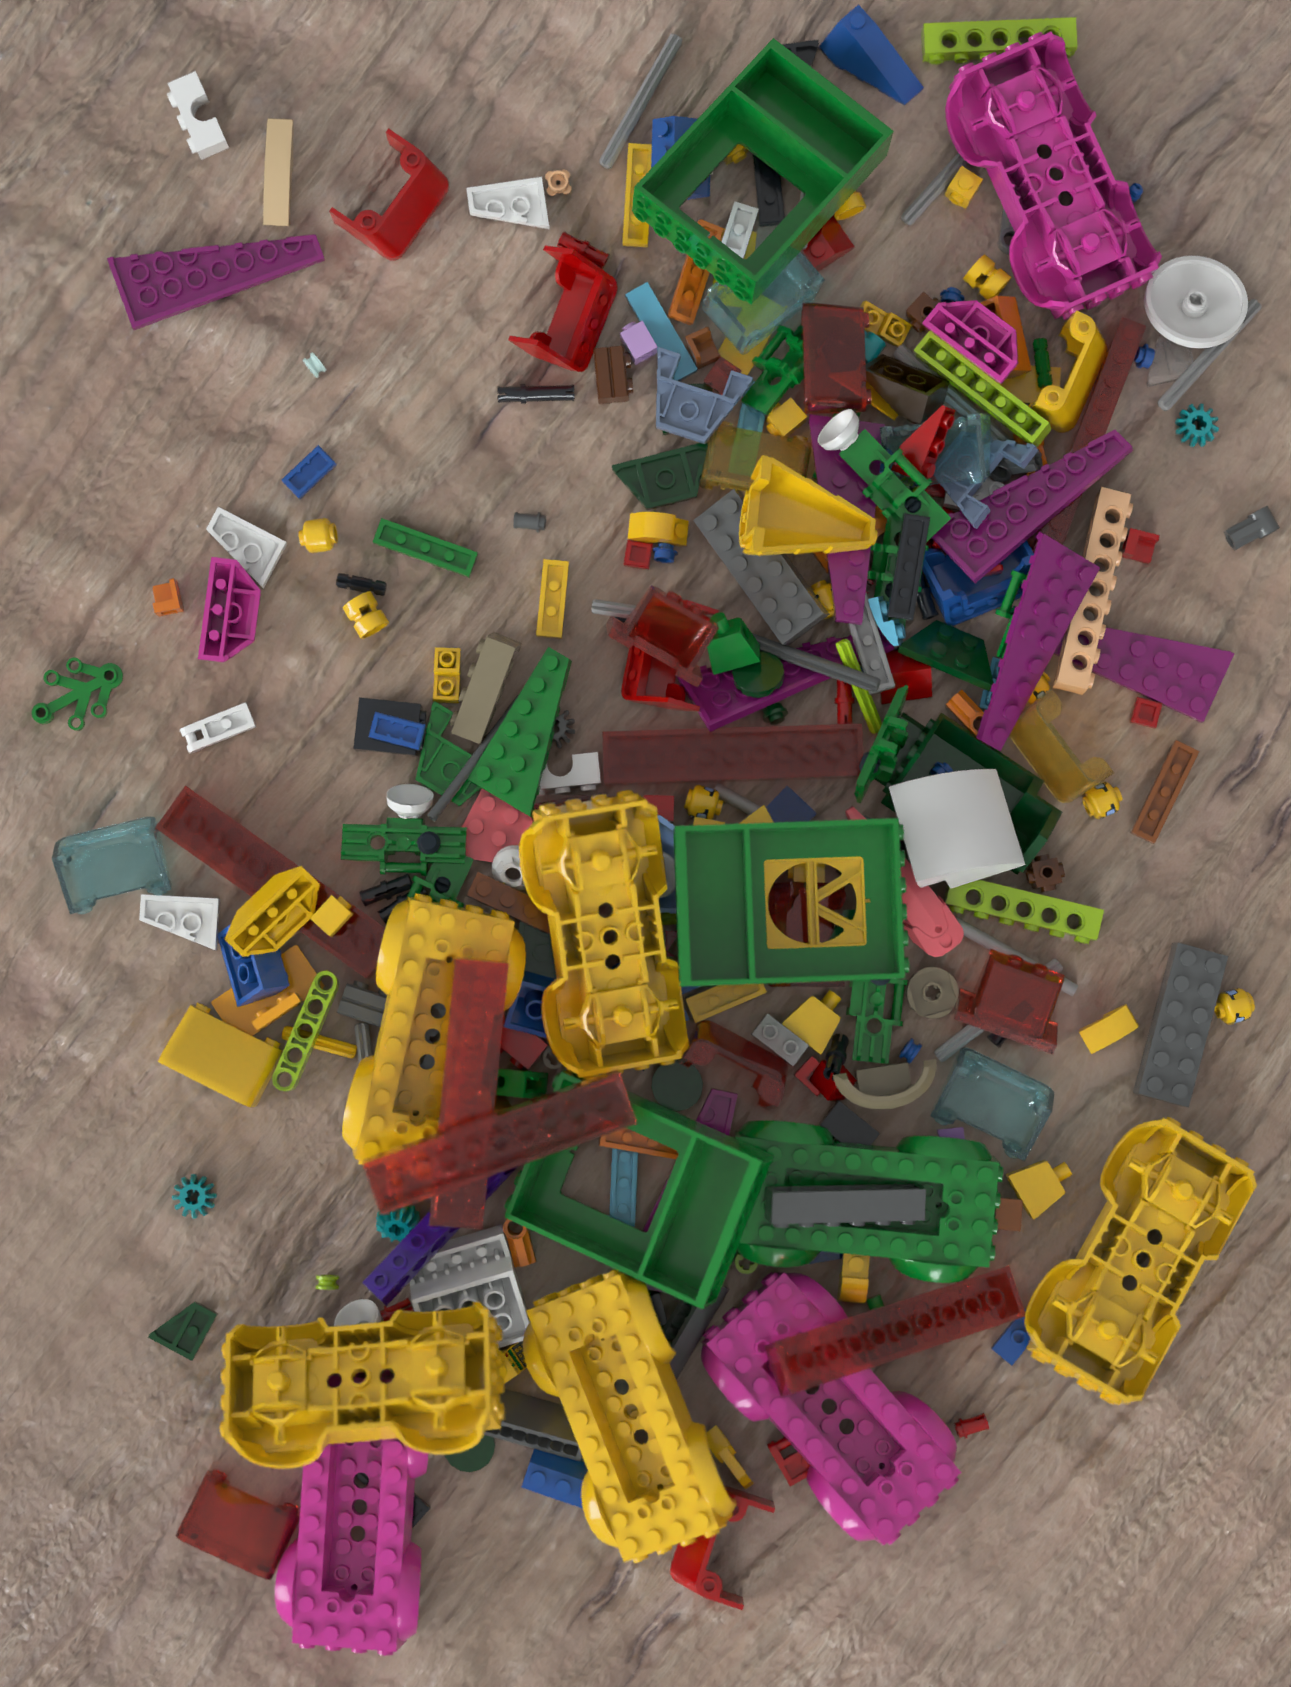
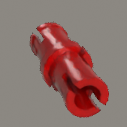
M565 231L562 233L557 247L576 250L601 269L605 267L610 254L591 246L589 241L577 239Z
M837 680V698H834V704H837L836 726L853 727L852 704L855 703V698L852 697V686L840 680Z

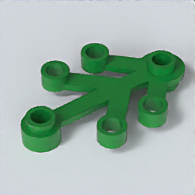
M70 658L66 663L68 671L73 674L82 672L96 677L87 683L61 676L54 670H48L43 677L46 684L50 686L59 685L72 689V691L48 704H36L31 712L32 718L40 724H48L53 720L55 712L78 700L75 713L68 720V726L74 731H80L85 726L84 718L91 694L99 688L101 690L98 702L92 705L91 714L98 719L104 718L108 713L107 704L112 689L117 688L123 681V671L118 665L107 663L99 668L82 663L78 658ZM74 661L79 663L77 670L71 669V664ZM109 671L114 673L112 680H107L105 677ZM50 674L56 675V680L53 683L48 681ZM98 706L103 707L101 715H96L95 709ZM44 708L46 711L45 716L38 717V710ZM79 718L81 721L80 726L73 727V720Z

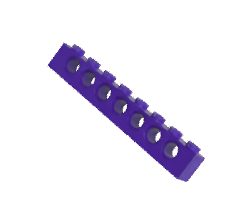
M508 1128L362 1282L367 1289L387 1306L524 1161L523 1158L528 1145Z

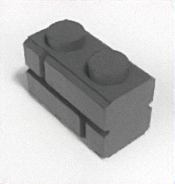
M354 980L353 985L347 983L337 1013L380 1027L387 995L380 988L378 993L368 990L369 984Z

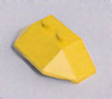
M302 866L275 874L237 910L226 934V942L242 957L277 951L315 914L320 884Z

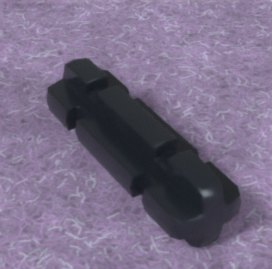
M339 573L336 579L337 587L344 589L350 587V590L360 592L371 591L375 595L384 596L387 589V584L384 581L376 580L374 582L373 579L354 575L349 577V574Z

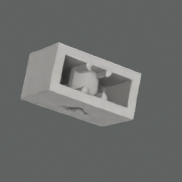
M769 1014L763 1017L751 1033L752 1036L791 1066L795 1065L809 1046Z

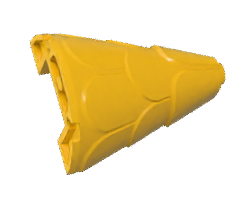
M765 455L761 456L751 475V479L755 481L750 485V489L746 490L740 515L739 544L740 547L745 548L743 549L744 554L767 556L793 553L796 555L821 551L828 554L868 549L871 545L875 544L878 535L877 530H875L876 519L839 495L835 496L811 479L803 477L775 458Z

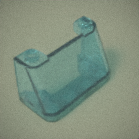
M976 413L969 414L967 417H958L954 420L953 426L946 434L944 449L937 457L935 472L930 478L933 482L930 485L969 480L970 484L984 483L985 477H990V415ZM922 424L880 427L882 447L892 456L899 449L900 445ZM892 471L908 489L919 487L912 478Z
M144 817L70 835L59 839L55 843L52 861L70 914H86L92 911V907L95 906L99 899L146 888L148 893L158 896L165 894L172 888L155 817Z
M961 1048L936 1099L930 1116L942 1125L953 1124L958 1119L1002 1140V1147L1006 1155L1025 1161L1052 1113L1055 1094L1049 1086L970 1048Z

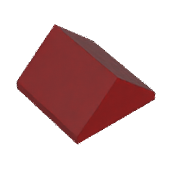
M898 650L886 653L895 688L879 692L881 705L892 703L897 689L904 687V685L908 686L906 701L932 697L931 666L900 654Z

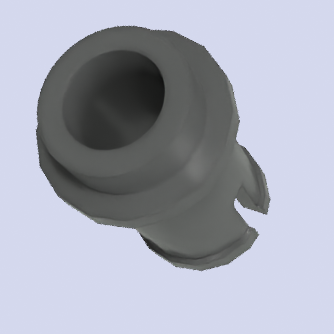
M515 512L513 527L515 529L536 530L537 533L540 530L545 531L546 515H541V512H538V514Z

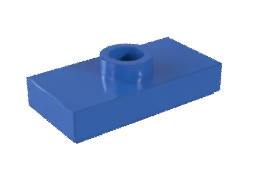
M318 445L281 481L300 500L337 464Z
M375 712L368 737L420 750L426 725Z
M1025 1308L1019 1312L991 1347L993 1351L1010 1365L1016 1362L1031 1340L1024 1323Z

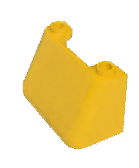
M1077 310L1063 324L1058 335L1066 341L1067 348L1065 353L1076 357L1064 387L1046 386L1040 392L1037 401L1028 404V407L1050 423L1051 429L1061 433L1072 430L1077 424L1108 350L1107 344L1094 320Z
M197 1002L196 1006L190 1005L162 1051L158 1062L245 1106L256 1107L283 1053V1050L279 1048L281 1043L269 1037H266L265 1041L257 1039L213 1017L210 1014L211 1008Z

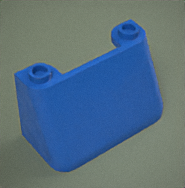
M1026 540L1000 562L1003 564V572L1001 574L982 577L976 583L948 555L944 556L941 549L930 548L928 551H925L922 570L947 625L954 626L1000 607L1012 579L1011 571L1016 570L1028 574L1031 566L1029 560L1031 555L1034 556V553ZM1022 583L1020 584L1014 601L1021 598L1022 596Z

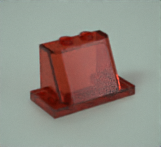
M651 585L624 623L613 616L609 618L606 623L607 636L628 648L634 645L674 668L675 675L696 687L699 686L703 677L700 666L696 664L719 629L715 621L704 615L705 611L693 603L688 606L682 602L683 598L671 590L666 593Z
M990 949L973 992L960 988L954 1019L1053 1055L1057 1047L1058 1023L1051 1021V1017L1064 983V975L1049 970L1043 964H1032L1024 961L1018 955H1007Z

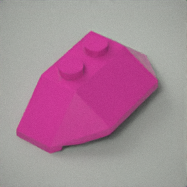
M977 300L938 303L922 322L929 331H932L1000 384L1004 382L1018 364L1016 330Z
M211 557L198 660L224 663L255 642L261 590L237 560Z

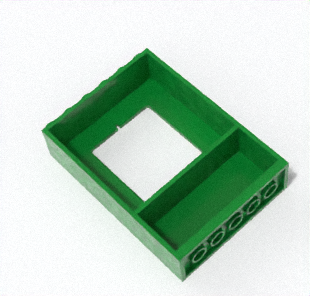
M773 38L635 185L632 211L639 221L647 222L652 226L658 236L666 237L680 253H686L699 268L706 269L713 274L714 279L719 284L727 285L732 289L738 299L746 300L752 305L885 159L894 131ZM737 145H743L805 194L801 201L747 259L741 258L715 236L709 239L710 232L680 210L683 203Z
M571 1070L558 1073L552 1083V1088H554L552 1096L545 1101L542 1112H544L543 1119L537 1123L533 1131L535 1139L532 1147L529 1146L524 1154L523 1160L526 1162L523 1170H520L515 1177L514 1185H516L514 1193L508 1197L504 1208L507 1211L504 1217L698 1308L705 1309L715 1303L774 1156L603 1079L584 1080L583 1077L579 1078ZM592 1113L678 1152V1157L648 1232H644L583 1204L561 1192L575 1156L571 1150L577 1151Z

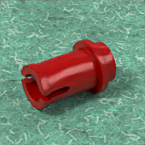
M409 1298L390 1307L383 1306L384 1309L380 1311L383 1321H390L397 1310L403 1309L404 1311L414 1312L413 1307L410 1306Z
M984 1413L965 1420L959 1418L958 1422L954 1423L958 1437H964V1439L968 1438L967 1435L989 1429Z

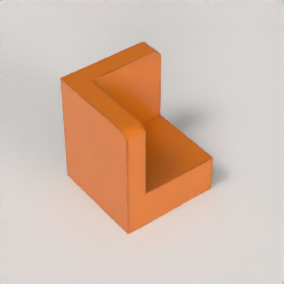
M175 578L169 579V583L153 586L155 598L153 608L157 616L184 612L179 584Z

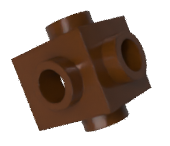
M924 291L906 310V317L911 321V327L919 334H927L929 332L922 322L927 317L925 315H929L935 306L941 303L936 297L930 298Z
M1049 854L1036 856L1034 858L1035 862H1031L1028 865V869L1025 870L1028 884H1032V889L1040 888L1041 893L1056 890V884L1062 883V878L1065 877L1062 862L1058 863L1057 857L1050 859ZM1044 868H1049L1050 877L1043 875Z

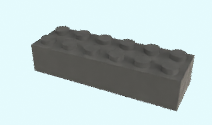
M733 489L693 521L781 644L790 645L830 614L787 554L758 556L743 553L745 548L740 547L739 523L744 494L739 490Z
M1179 942L1172 943L1133 1093L1182 1107H1189L1228 956Z

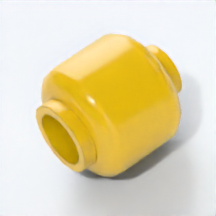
M327 518L305 521L303 530H299L298 533L301 546L305 545L310 553L331 551L334 544L338 543L336 525Z

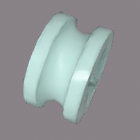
M313 352L310 353L309 359H303L307 368L316 378L319 377L321 371H327Z

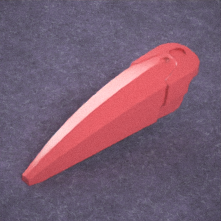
M853 806L845 811L848 820L866 819ZM905 858V866L901 868V877L906 879V893L902 894V904L907 905V920H903V927L908 931L912 942L918 945L926 954L933 957L943 956L961 943L964 937L963 928L944 900L937 896L929 885L921 888L918 886L912 866Z

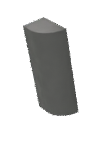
M724 1284L717 1301L705 1309L698 1308L680 1299L662 1331L670 1346L676 1352V1355L670 1362L676 1380L730 1290Z
M504 1389V1393H500V1403H503L505 1408V1419L501 1420V1429L486 1430L484 1435L569 1459L581 1460L582 1453L563 1405Z

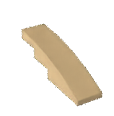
M267 118L263 225H290L293 119Z

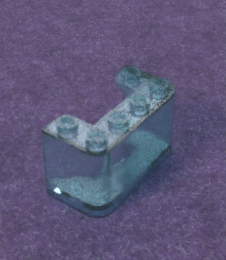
M799 252L752 305L746 300L738 299L733 290L727 285H721L716 282L707 290L708 295L702 301L704 303L702 310L740 354L744 355L773 333L779 325H783L807 306L817 296L825 279L807 258Z

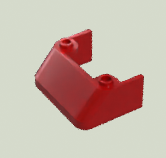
M388 128L386 131L388 143L401 153V167L406 173L411 175L382 216L373 210H364L352 221L333 207L329 212L336 225L387 260L395 261L404 255L447 195L449 182L441 170L420 149Z
M545 245L543 250L559 261L555 270V279L557 284L564 288L547 334L536 331L531 334L529 339L509 336L508 341L533 357L570 371L583 372L589 366L594 353L593 349L596 348L615 299L617 282L614 277L576 250Z
M644 600L639 604V606L696 615H714L719 612L717 609L689 600ZM638 620V625L634 630L635 638L630 641L621 687L622 697L631 702L671 710L699 711L700 706L685 702L686 695L683 686L674 684L684 635L693 634L697 629Z
M724 1485L730 1498L735 1499L737 1504L732 1512L733 1516L728 1521H740L745 1516L748 1505L774 1513L775 1505L772 1500ZM703 1534L696 1537L695 1542L686 1546H681L678 1543L670 1565V1574L673 1580L703 1598L743 1610V1597L722 1590L720 1576L706 1569L716 1535L705 1538Z

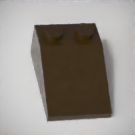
M884 354L873 359L859 370L860 375L898 415L905 417L911 423L922 424L944 405L950 383L946 379Z

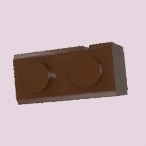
M624 346L593 349L598 404L629 401V394L633 393L632 378H627L626 369L631 368L630 353L624 352Z

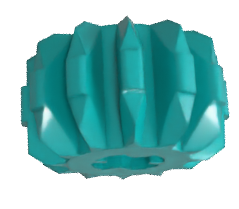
M1190 404L1187 410L1182 409L1179 412L1181 418H1177L1175 424L1180 427L1175 431V434L1184 435L1181 438V443L1189 439L1190 447H1194L1197 442L1201 447H1204L1206 440L1210 442L1214 440L1213 433L1219 431V427L1214 425V423L1219 419L1216 416L1210 417L1213 408H1209L1205 412L1204 404H1199L1197 409L1193 404ZM1195 421H1197L1198 426L1201 427L1199 430H1196V425L1193 424Z
M192 1174L190 1181L186 1177L181 1178L183 1186L179 1184L174 1186V1189L180 1192V1194L172 1195L173 1200L180 1199V1203L176 1204L174 1208L178 1210L184 1207L182 1216L186 1217L191 1211L192 1218L196 1219L199 1212L203 1216L208 1214L206 1207H215V1204L209 1200V1198L217 1197V1193H209V1190L215 1185L210 1183L205 1186L206 1176H202L198 1182L197 1174ZM192 1189L193 1193L198 1191L200 1194L197 1197L198 1203H196V1200L191 1201L189 1199L192 1195Z
M395 1199L392 1203L385 1202L377 1212V1231L381 1232L382 1238L389 1237L391 1242L393 1240L401 1242L420 1222V1212L416 1211L415 1205H407L406 1200L402 1203H398Z

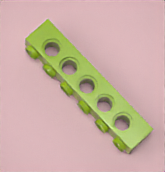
M1076 17L923 23L921 31L922 62H929L934 65L942 64L944 61H954L959 64L967 63L970 60H980V62H983L982 58L996 52L999 55L1006 52L1005 48L1019 42L1018 39L1021 37L1028 39L1036 33L1042 32L1045 35L1051 31L1054 35L1063 38L1067 58L1074 56L1078 47ZM1000 38L1005 42V45L998 46L993 42V39ZM975 39L979 42L980 46L972 47L969 45L968 40ZM950 40L955 46L947 48L942 42Z
M929 331L913 350L915 355L943 379L950 381L952 386L1024 442L1038 447L1052 430L1048 421L932 331Z
M976 880L951 889L947 884L944 902L952 912L963 914L964 910L974 912L973 917L988 920L989 916L999 918L998 923L1014 926V922L1024 924L1023 929L1039 932V929L1042 928L1050 930L1049 935L1064 938L1065 934L1075 936L1074 941L1089 944L1090 940L1095 941L1098 939L1104 913L1103 909L983 880ZM969 890L975 891L979 896V900L975 905L969 904L966 900V893ZM995 896L1000 897L1004 902V906L1000 911L994 910L991 906V900ZM1020 902L1025 903L1029 908L1026 917L1019 916L1016 911V907ZM1046 908L1050 909L1054 914V919L1051 923H1046L1042 919V911ZM1069 915H1075L1079 919V925L1076 929H1071L1067 925Z

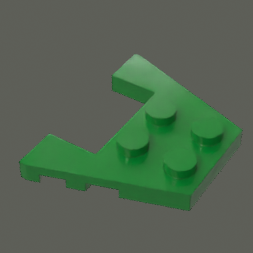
M434 701L415 780L442 796L472 755L441 737L450 723L454 712ZM467 779L451 802L461 807L482 788Z

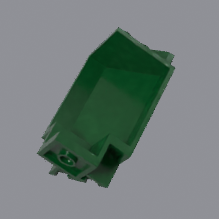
M903 712L900 719L908 722L906 732L909 733L906 744L897 755V763L890 780L884 782L877 778L874 779L885 786L882 792L886 795L881 803L896 813L889 787L931 776L930 770L936 762L947 763L953 772L974 769H996L1025 861L1024 866L1011 869V871L1017 875L1019 872L1023 873L1048 841L1063 813L1037 795L1044 781L997 749L977 739L976 735L943 713H940L936 720L931 718L926 726H923Z

